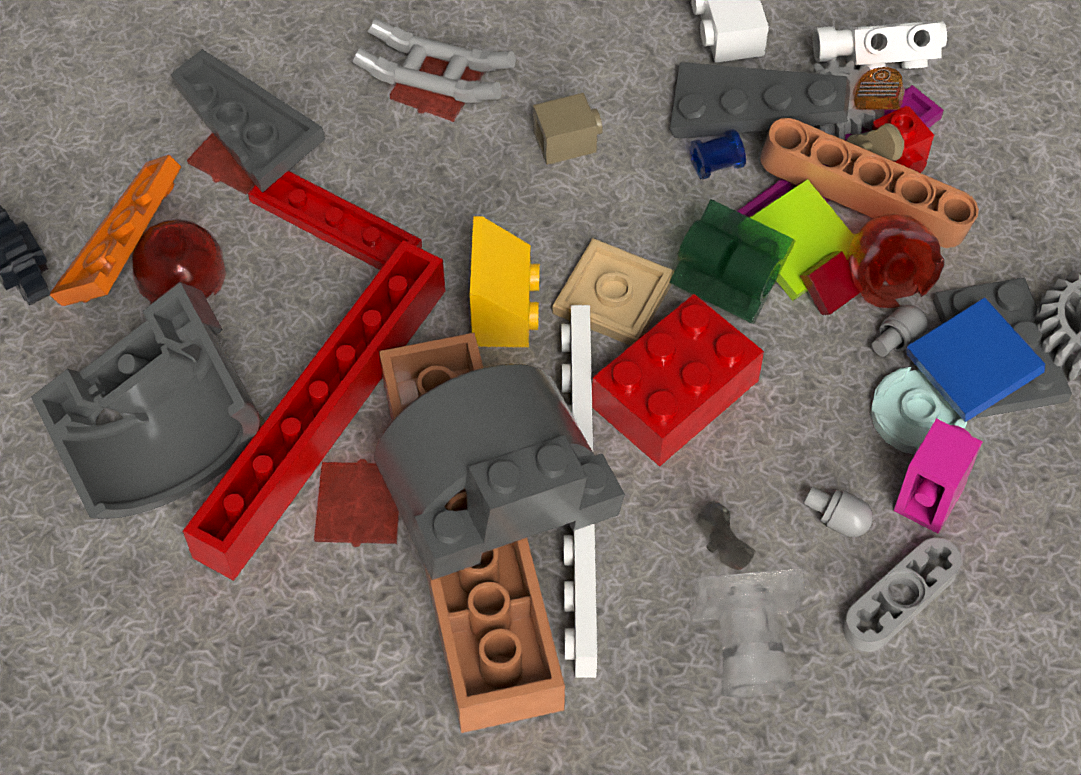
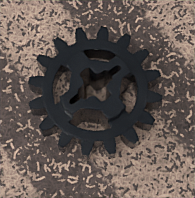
M0 205V282L6 291L15 286L24 301L30 306L50 295L47 283L41 275L42 272L48 270L46 265L47 259L28 225L24 221L15 225L7 211Z

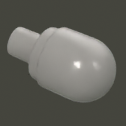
M905 305L896 309L882 322L879 330L880 336L872 343L873 350L882 357L889 354L893 349L895 351L906 350L908 345L921 338L927 330V318L924 312L912 305Z
M812 486L804 501V505L823 513L820 521L826 523V527L848 537H859L865 534L873 522V513L870 506L862 499L845 491L835 490L831 496Z

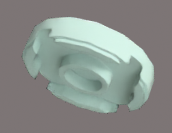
M912 367L900 368L883 378L875 389L870 413L875 429L886 443L901 452L915 455L936 418L949 425H957L964 429L967 422L963 421L920 370H911Z

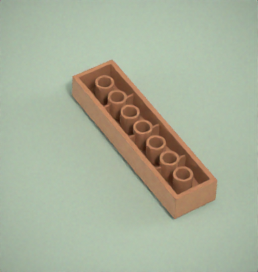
M475 333L379 351L383 383L392 421L407 406L431 389L457 376L483 368ZM465 488L458 492L444 506L447 510H467V493ZM527 538L484 552L481 555L480 564L431 580L424 565L461 733L564 711L565 684Z

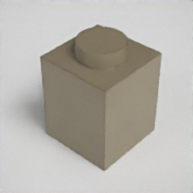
M584 93L533 105V132L546 165L597 152V135L603 132L602 121L596 108L590 109Z

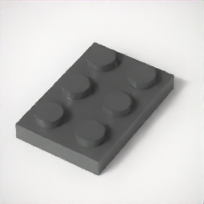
M1025 277L936 292L933 303L941 324L983 298H986L1045 363L1044 373L976 415V418L1069 401L1072 392L1061 365L1056 366L1053 363L1056 356L1055 350L1044 352L1041 348L1048 336L1042 337V332L1038 331L1037 326L1041 322L1035 320L1037 306Z

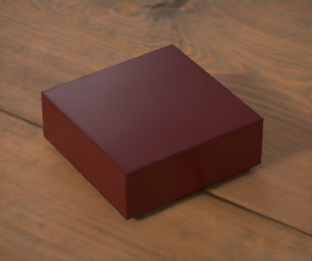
M843 251L832 252L800 275L822 315H831L863 291Z

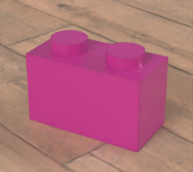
M936 418L909 464L894 511L939 534L965 488L983 441L973 437L960 426L949 425Z

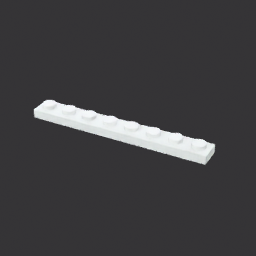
M571 305V324H561V352H571V364H562V393H571V405L567 406L593 451L590 305ZM595 524L573 531V535H564V566H574V581H564V612H574L575 628H565V660H575V677H596Z

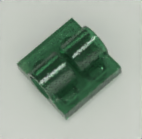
M710 199L701 219H697L692 224L683 239L678 252L679 264L669 283L754 324L796 240Z

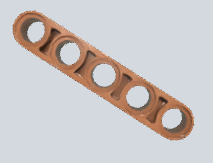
M781 118L775 121L769 129L761 151V164L772 175L797 186L808 179L821 196L939 247L952 248L961 244L978 217L979 209L977 202L966 192L795 119Z

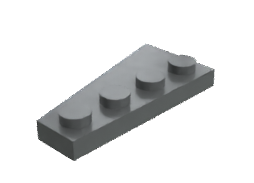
M203 49L171 73L174 85L262 193L325 140L323 128Z

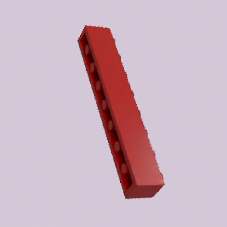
M404 240L400 243L184 528L183 533L194 560L233 581L237 578L383 378L379 351L406 346L445 293L442 258Z

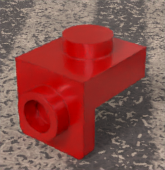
M904 106L874 120L872 130L878 129L884 124H892L898 128L904 139L902 156L894 162L921 173L927 165L934 134L912 108Z

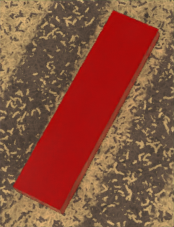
M287 171L263 193L256 185L248 193L251 203L381 270L403 240L422 249V239L290 171Z

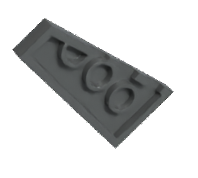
M680 62L670 129L674 138L683 139L769 130L771 125L781 118L795 119L810 126L845 123L848 121L849 81L847 76Z

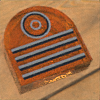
M890 67L874 68L863 74L858 81L854 95L856 110H900L904 96L901 74Z

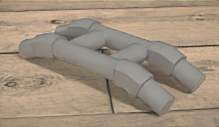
M375 17L368 33L387 42L386 45L391 48L408 53L403 65L399 66V63L391 62L381 56L377 57L362 48H359L352 63L369 71L370 75L390 84L399 83L454 97L455 100L465 103H478L482 100L500 99L502 94L501 85L499 82L480 83L479 81L462 80L461 77L466 66L471 70L479 72L514 68L516 56L513 51L494 52V50H479L475 48L471 50L415 36L414 33L404 31L397 26L393 27ZM426 56L449 62L443 76L419 71Z

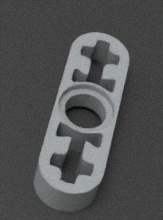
M930 538L917 546L849 608L843 625V633L848 643L854 648L865 652L876 651L882 648L952 584L962 562L958 548L952 542L943 538ZM939 557L946 560L944 568L936 567L927 575L926 581H924L920 574L925 570L929 558L932 560H936ZM896 584L907 585L915 592L916 601L910 605H900L891 599L888 589ZM879 607H881L885 614L880 618L875 630L876 632L871 629L864 633L859 631L860 619L865 622L870 621L878 613Z

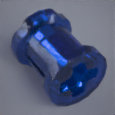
M735 129L727 130L723 137L703 143L701 140L691 141L689 150L692 165L702 180L710 178L712 172L731 166L735 169H740L746 165L744 144Z

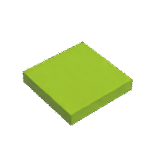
M808 179L741 223L736 230L738 235L792 301L808 291L800 275L832 252L843 251L848 262H850L865 249Z

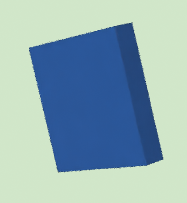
M986 298L978 301L907 346V356L964 422L972 419L1045 372V363Z

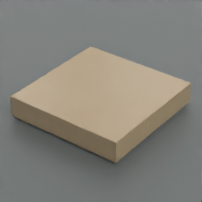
M592 238L554 302L552 314L571 321V305H590V329L631 346L645 334L675 280L676 271Z

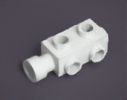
M943 21L845 28V30H835L833 26L817 27L813 32V51L816 62H828L836 60L837 56H846L847 63L854 61V65H859L860 69L868 66L870 67V72L886 69L885 63L901 61L902 68L928 67V59L941 58V48L945 47L947 42V30Z

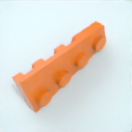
M169 154L145 163L51 290L50 296L61 306L78 302L86 303L93 298L105 296L109 293L161 201L174 188L175 184L173 181L181 166Z

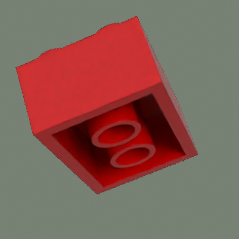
M693 294L592 377V408L660 467L759 381L764 351L703 300Z

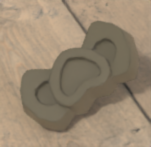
M884 124L878 129L863 134H852L847 138V142L891 161H897L902 156L904 150V139L898 128L892 124Z

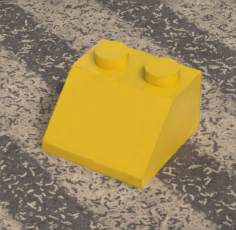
M473 216L470 276L472 333H475L478 347H529V330H538L539 302H530V291H539L540 264H531L530 244L483 216Z

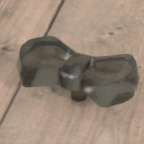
M715 501L703 505L698 511L695 521L709 534L711 542L707 545V549L712 553L718 549L721 562L736 570L745 568L751 563L755 550L738 539L730 528V511Z

